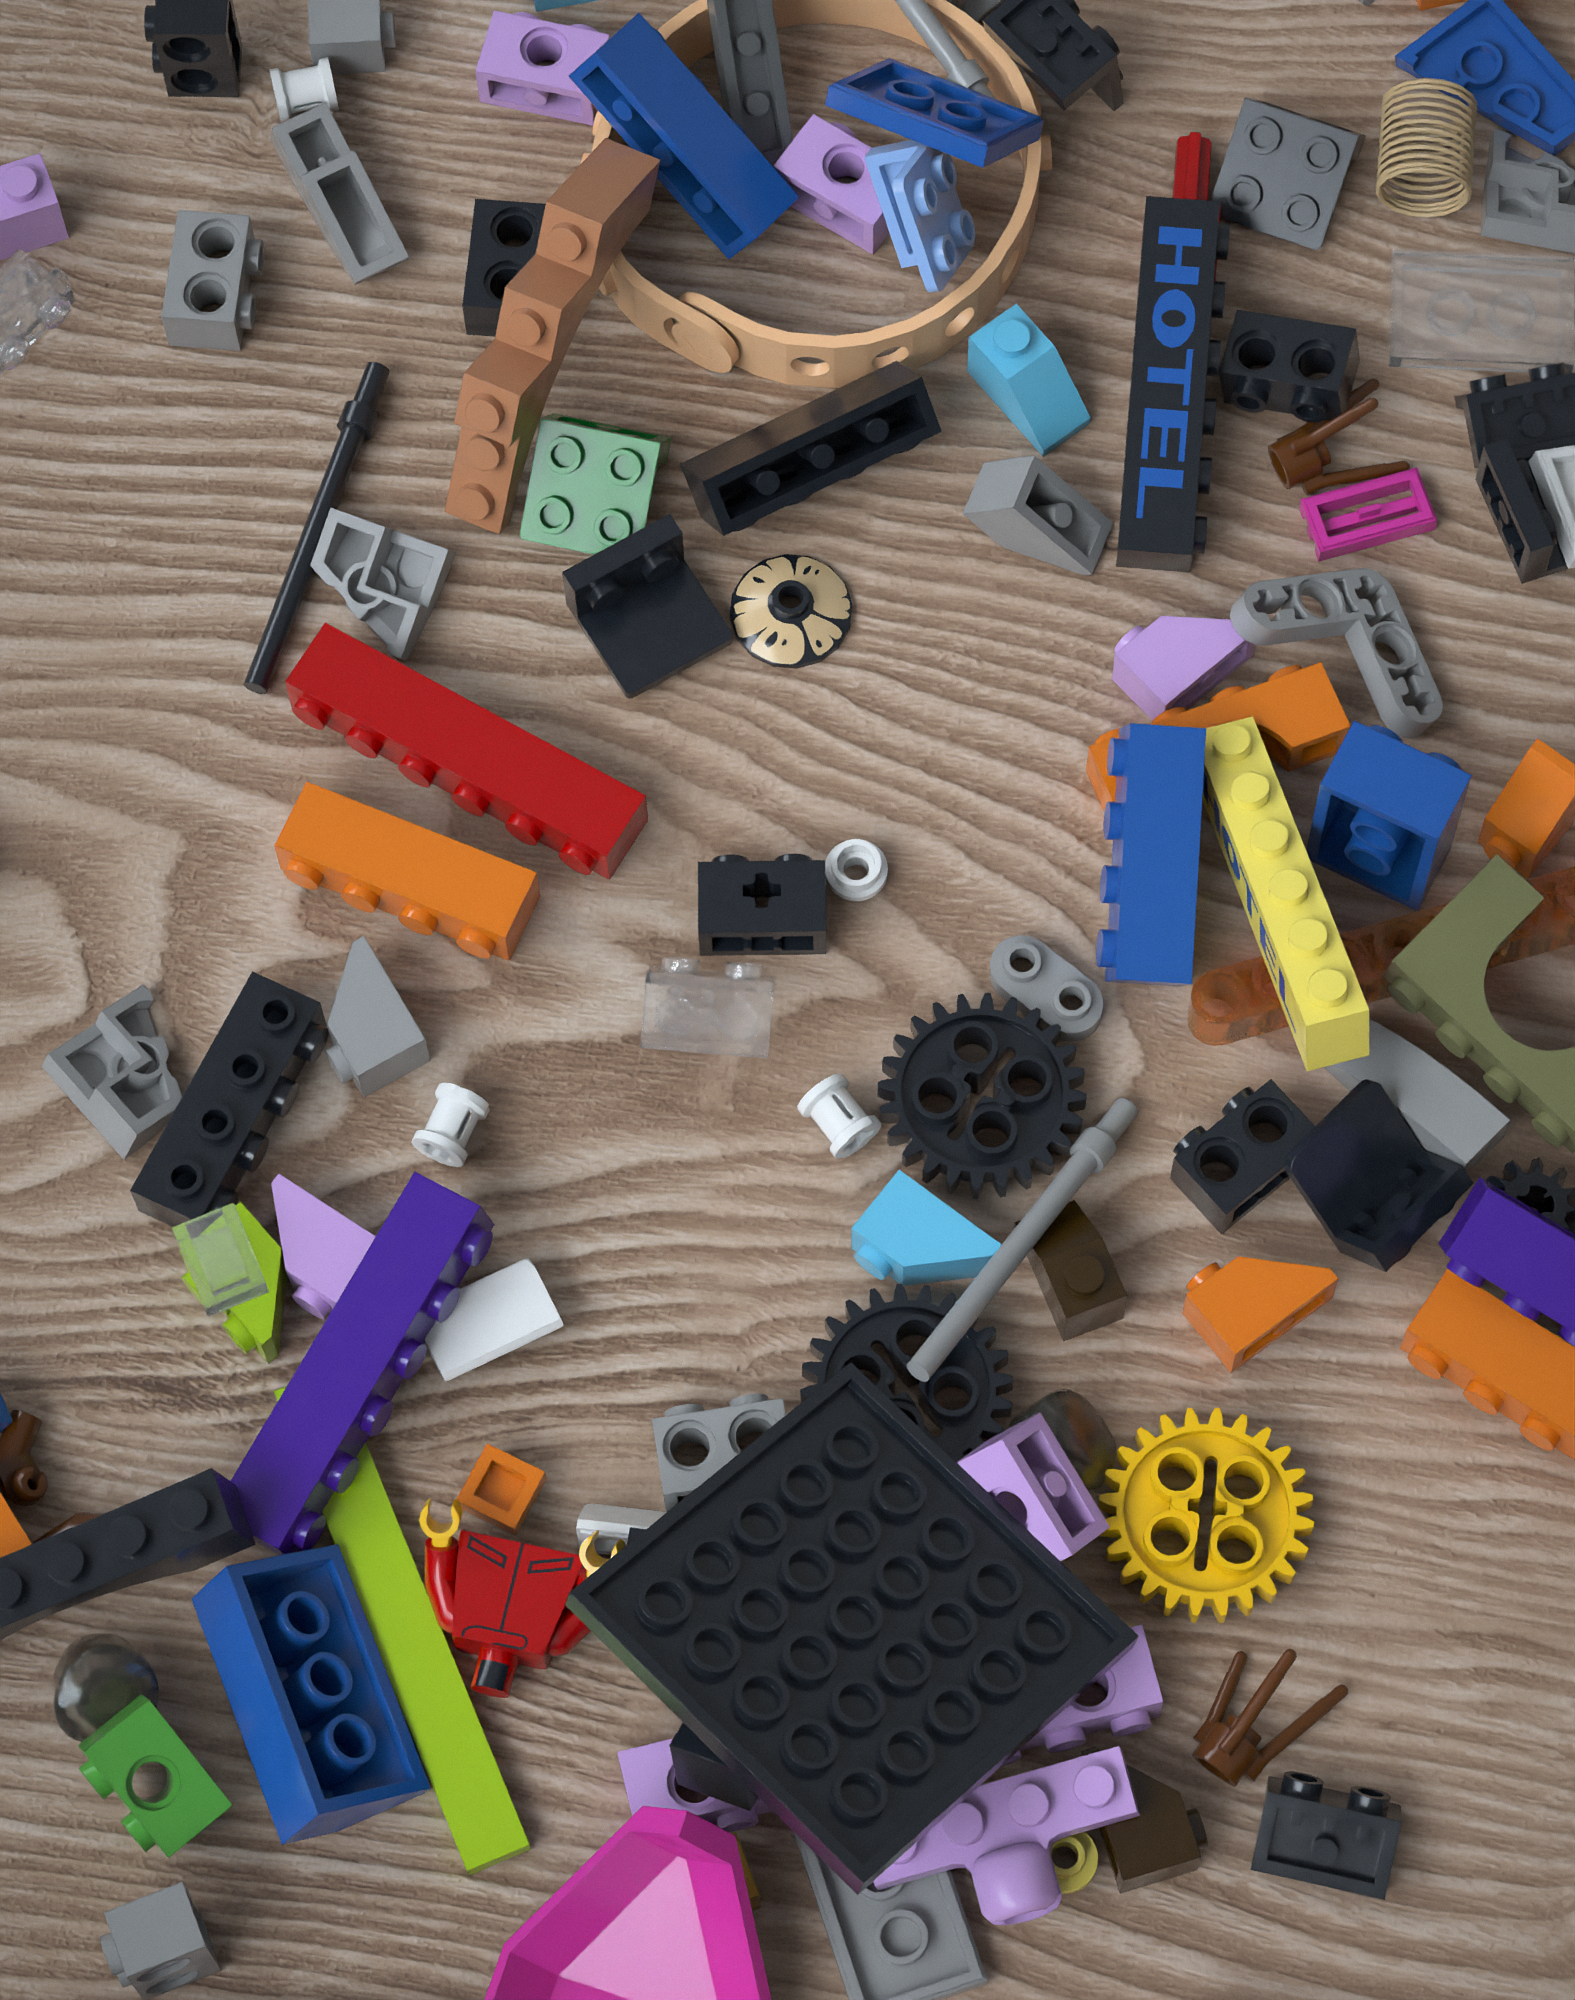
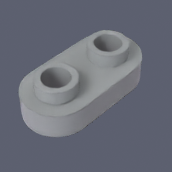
M1018 935L1009 937L995 948L990 960L989 975L991 984L998 995L1007 1002L1011 997L1017 998V1009L1025 1016L1036 1007L1041 1010L1039 1026L1045 1030L1052 1025L1059 1024L1061 1026L1059 1040L1067 1042L1080 1041L1096 1031L1102 1019L1103 996L1099 987L1090 978L1043 942L1031 936ZM1017 958H1026L1032 962L1033 967L1027 972H1018L1012 968L1010 963ZM1066 996H1076L1083 1002V1005L1077 1010H1067L1061 1005L1060 1001Z

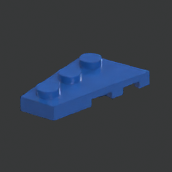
M1469 0L1395 55L1396 66L1418 79H1444L1461 85L1470 91L1476 99L1477 113L1553 156H1556L1575 141V81L1503 0ZM1439 90L1445 95L1456 98L1468 106L1467 102L1458 95L1443 90Z

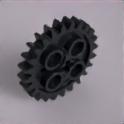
M985 993L981 1000L980 1009H971L964 994L958 995L955 1013L949 1014L940 1003L935 1002L933 1003L932 1011L933 1023L928 1024L915 1015L911 1018L910 1029L914 1039L899 1034L894 1036L893 1049L900 1057H883L882 1072L892 1079L878 1081L877 1097L890 1101L879 1107V1120L882 1123H897L887 1132V1142L889 1146L908 1143L902 1153V1164L905 1167L911 1166L920 1160L925 1162L922 1172V1181L927 1184L939 1173L947 1175L946 1193L952 1195L961 1180L970 1182L973 1199H979L984 1183L992 1182L1001 1198L1006 1197L1007 1181L1009 1178L1015 1177L1026 1190L1031 1188L1032 1167H1036L1042 1173L1050 1176L1054 1170V1161L1049 1153L1050 1151L1066 1157L1070 1154L1071 1141L1063 1133L1080 1134L1083 1119L1073 1112L1085 1109L1087 1094L1074 1090V1088L1084 1084L1085 1072L1084 1068L1067 1067L1075 1060L1076 1047L1074 1044L1055 1047L1061 1034V1026L1059 1024L1052 1025L1043 1031L1038 1028L1041 1015L1039 1008L1036 1007L1024 1018L1016 1016L1017 998L1011 997L1003 1010L1000 1011L994 1010L991 994ZM976 1044L983 1047L989 1055L980 1062L969 1063L962 1060L956 1054V1051L965 1045ZM1007 1051L1014 1052L1016 1056L995 1077L993 1098L983 1096L975 1106L960 1137L956 1140L948 1138V1134L969 1113L971 1093L980 1095L989 1084L997 1068V1063ZM1019 1078H1031L1041 1084L1043 1089L1036 1095L1022 1096L1016 1094L1011 1089L1010 1084ZM941 1094L948 1097L954 1106L949 1111L943 1113H932L921 1106V1101L930 1095ZM996 1128L1001 1130L1008 1140L998 1147H986L981 1145L974 1136L982 1129Z
M901 1283L896 1285L893 1301L886 1303L875 1288L870 1289L869 1308L864 1311L852 1300H847L845 1302V1312L848 1320L846 1324L830 1316L825 1319V1330L832 1340L811 1339L810 1352L821 1362L811 1361L802 1364V1377L816 1384L800 1389V1400L803 1402L851 1362L859 1370L872 1372L879 1381L876 1386L957 1462L983 1444V1438L989 1440L1004 1431V1428L993 1418L1011 1417L1012 1402L997 1395L1012 1391L1014 1380L1011 1375L995 1373L1008 1364L1007 1350H987L996 1340V1329L993 1326L975 1332L974 1328L978 1318L928 1381H920L911 1375L907 1369V1364L912 1357L905 1355L899 1349V1342L910 1335H920L928 1338L954 1306L956 1295L950 1293L937 1306L931 1304L930 1286L924 1285L917 1301L908 1300L906 1291ZM879 1343L885 1348L894 1369L904 1385L910 1388L918 1384L919 1406L925 1415L927 1414L929 1419L937 1427L941 1428L942 1434L935 1437L931 1435L924 1425L923 1418L916 1408L914 1401L906 1392L895 1396V1375L877 1353L873 1352L871 1349L873 1344ZM947 1387H956L962 1389L969 1396L970 1402L961 1409L948 1410L936 1402L935 1395Z

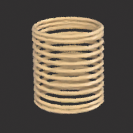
M1419 78L1407 80L1393 86L1383 95L1375 192L1377 197L1388 208L1408 216L1437 217L1460 210L1470 201L1472 194L1477 113L1476 99L1470 91L1461 85L1444 79ZM1436 89L1458 95L1467 102L1468 106L1456 98L1433 92H1415L1396 98L1393 97L1407 90ZM1430 97L1444 99L1452 103L1458 104L1463 109H1465L1468 114H1465L1457 107L1442 102L1427 100L1405 102L1397 106H1394L1390 109L1389 107H1391L1394 103L1407 98ZM1424 105L1441 107L1456 112L1463 118L1460 119L1443 111L1429 109L1406 110L1395 115L1393 112L1405 107ZM1427 114L1442 116L1454 122L1449 123L1441 119L1423 117L1405 120L1400 118L1408 115ZM1416 123H1429V124H1438V125L1416 124ZM1446 137H1451V138H1454V139L1447 140V139H1444V138H1446ZM1425 140V141H1434L1435 143H1424V142H1413V141ZM1443 146H1452V148L1448 149ZM1413 149H1427L1436 151H1414ZM1397 152H1402V153H1406V154L1398 155V154H1396V153H1397ZM1449 154V155H1452V156H1450V157H1445V156H1442V155ZM1419 157H1421V158H1429V159H1434V160H1423V159H1412V158H1419ZM1403 173H1439L1442 175L1434 177L1410 176ZM1396 176L1398 178L1415 182H1435L1447 180L1450 178H1454L1455 180L1444 184L1428 186L1411 185L1408 183L1397 181L1392 177ZM1388 180L1394 185L1406 189L1423 191L1445 189L1458 183L1461 184L1458 187L1446 192L1434 194H1416L1395 189L1392 186L1388 185L1386 181ZM1384 188L1388 189L1396 195L1404 196L1411 199H1435L1447 197L1451 194L1461 191L1463 188L1464 190L1457 196H1454L1444 201L1423 203L1410 202L1395 198L1392 195L1388 194L1384 190Z

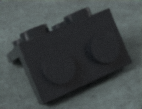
M1369 1079L1362 1080L1287 1154L1284 1160L1285 1171L1339 1252L1384 1272H1387L1396 1262L1402 1260L1410 1252L1418 1239L1438 1219L1447 1215L1453 1209L1456 1201L1474 1184L1462 1165L1423 1150L1381 1084Z

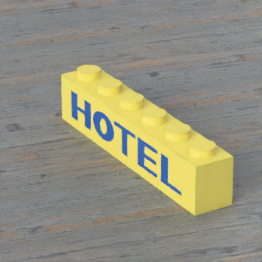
M1252 716L1206 728L1202 800L1306 1071L1369 1056L1368 1005L1255 720Z

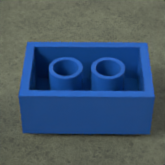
M1354 720L1320 783L1306 848L1310 861L1419 912L1451 850L1472 775L1462 771L1460 765L1446 755L1436 752L1426 754L1404 744L1402 739L1388 728L1379 725L1368 727Z

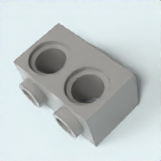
M178 210L161 315L169 346L241 351L244 329H253L256 317L255 293H250L252 275L261 276L264 263V242L261 239H255L250 215ZM225 250L230 252L222 258H209L216 251ZM217 303L223 305L213 312L200 311L201 308L208 304Z
M748 1394L732 1399L729 1402L730 1407L705 1411L702 1405L685 1404L667 1409L664 1412L665 1417L652 1419L666 1512L671 1510L741 1452L738 1443L745 1435L753 1432L765 1433L785 1416L783 1398L769 1400L765 1394ZM694 1442L704 1446L709 1453L700 1464L684 1466L676 1462L672 1457L675 1450L685 1443Z
M183 1882L104 1912L110 1933L99 1938L113 1976H118L123 1988L133 1985L143 2000L154 1998L222 1971L201 1911Z

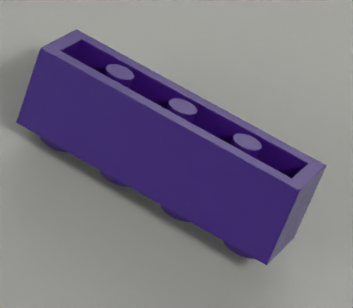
M1480 1177L1438 1243L1444 1253L1451 1258L1446 1267L1463 1280L1478 1288L1487 1279L1507 1291L1502 1301L1533 1321H1536L1542 1312L1562 1324L1563 1326L1558 1335L1575 1346V1234Z

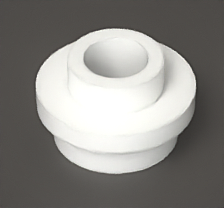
M861 839L847 840L835 846L827 856L825 862L826 882L829 888L843 899L849 901L867 900L879 893L887 880V860L883 852L871 842ZM859 865L864 867L868 874L863 879L852 880L844 872L850 866Z

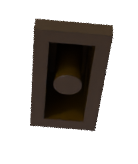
M1070 1201L1027 1254V1258L1063 1342L1122 1320L1127 1300L1126 1291L1102 1236L1076 1201ZM1021 1220L1014 1222V1227H1016Z
M1095 1747L1081 1751L1080 1757L1101 1750ZM1127 1765L1140 1816L1099 1827L1120 1894L1197 1871L1201 1860L1199 1850L1208 1847L1206 1832L1198 1810L1193 1808L1186 1811L1179 1791Z

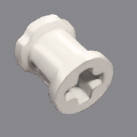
M328 57L319 59L317 66L283 73L279 68L269 70L280 121L289 120L292 113L307 111L325 102L331 112L339 110Z
M841 1073L834 1074L815 1085L797 1105V1110L805 1118L812 1117L832 1143L830 1152L835 1159L846 1158L861 1149L881 1128L879 1119L875 1115L867 1116L847 1090L849 1081Z
M439 1083L435 1091L438 1102L425 1129L417 1130L411 1143L419 1152L439 1163L453 1167H462L468 1156L464 1148L477 1121L486 1119L490 1110L489 1104L482 1097L468 1089L452 1083Z

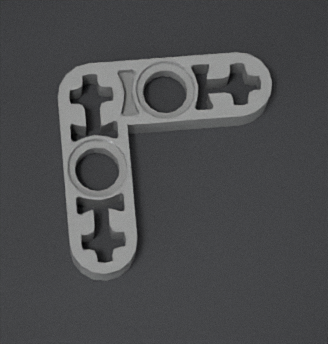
M1358 568L1258 581L1251 584L1231 607L1230 618L1236 632L1246 641L1255 645L1266 646L1345 635L1380 718L1386 727L1398 736L1412 739L1422 736L1442 714L1443 703L1438 688L1393 587L1380 573L1371 569ZM1301 596H1309L1316 599L1324 608L1326 617L1320 618L1310 614L1303 606ZM1281 607V610L1270 620L1267 614L1276 613ZM1375 642L1385 643L1394 649L1398 655L1399 664H1391L1380 657L1376 651Z

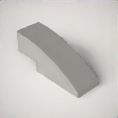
M326 102L272 127L270 140L313 219L354 285L409 260V255L355 150H350Z
M1370 1018L1369 1056L1324 1067L1349 1091L1365 1079L1381 1084L1418 1143L1428 1152L1462 1165L1467 1174L1504 1138L1510 1122L1509 1118L1444 1065L1414 1044Z

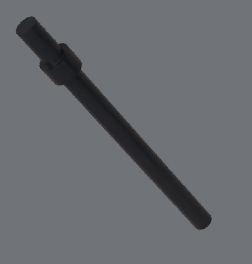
M367 363L354 399L345 403L337 423V427L341 431L243 684L252 692L266 694L313 574L314 569L310 565L330 508L338 509L363 441L370 440L380 416L376 407L390 373V370L380 363Z

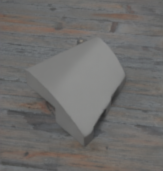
M1494 129L1489 145L1483 191L1481 236L1575 254V170L1567 166L1563 160L1547 152L1540 159L1533 160L1509 148L1512 135L1505 131Z
M330 508L310 566L327 585L333 586L346 600V606L359 620L365 621L388 646L386 650L392 656L407 660L434 609L456 552Z
M144 984L102 1010L94 1025L48 1053L41 1066L123 1160L140 1149L167 1125L182 1098L177 1080L171 1076L167 1069L168 1048L164 1036L156 1035L149 1011L153 998L151 992Z

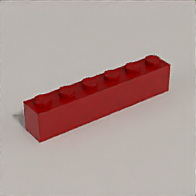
M326 622L285 680L292 711L305 724L318 730H323L325 726L344 735L346 742L360 754L375 759L379 754L397 764L399 771L413 783L426 788L434 784L452 794V800L468 813L479 817L487 813L505 823L507 831L521 842L531 846H536L540 842L559 852V858L571 869L581 874L590 875L593 871L610 880L648 822L646 795Z

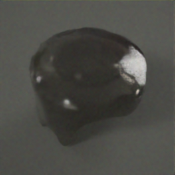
M1060 1389L1050 1392L1026 1407L1010 1421L1007 1429L1041 1413L1088 1491L1100 1488L1106 1480V1470L1113 1469L1117 1455L1114 1437L1093 1405L1075 1391Z
M95 1633L79 1637L65 1649L54 1671L53 1706L55 1716L60 1728L75 1741L83 1742L141 1694L157 1707L159 1686L153 1668L133 1643L119 1635Z

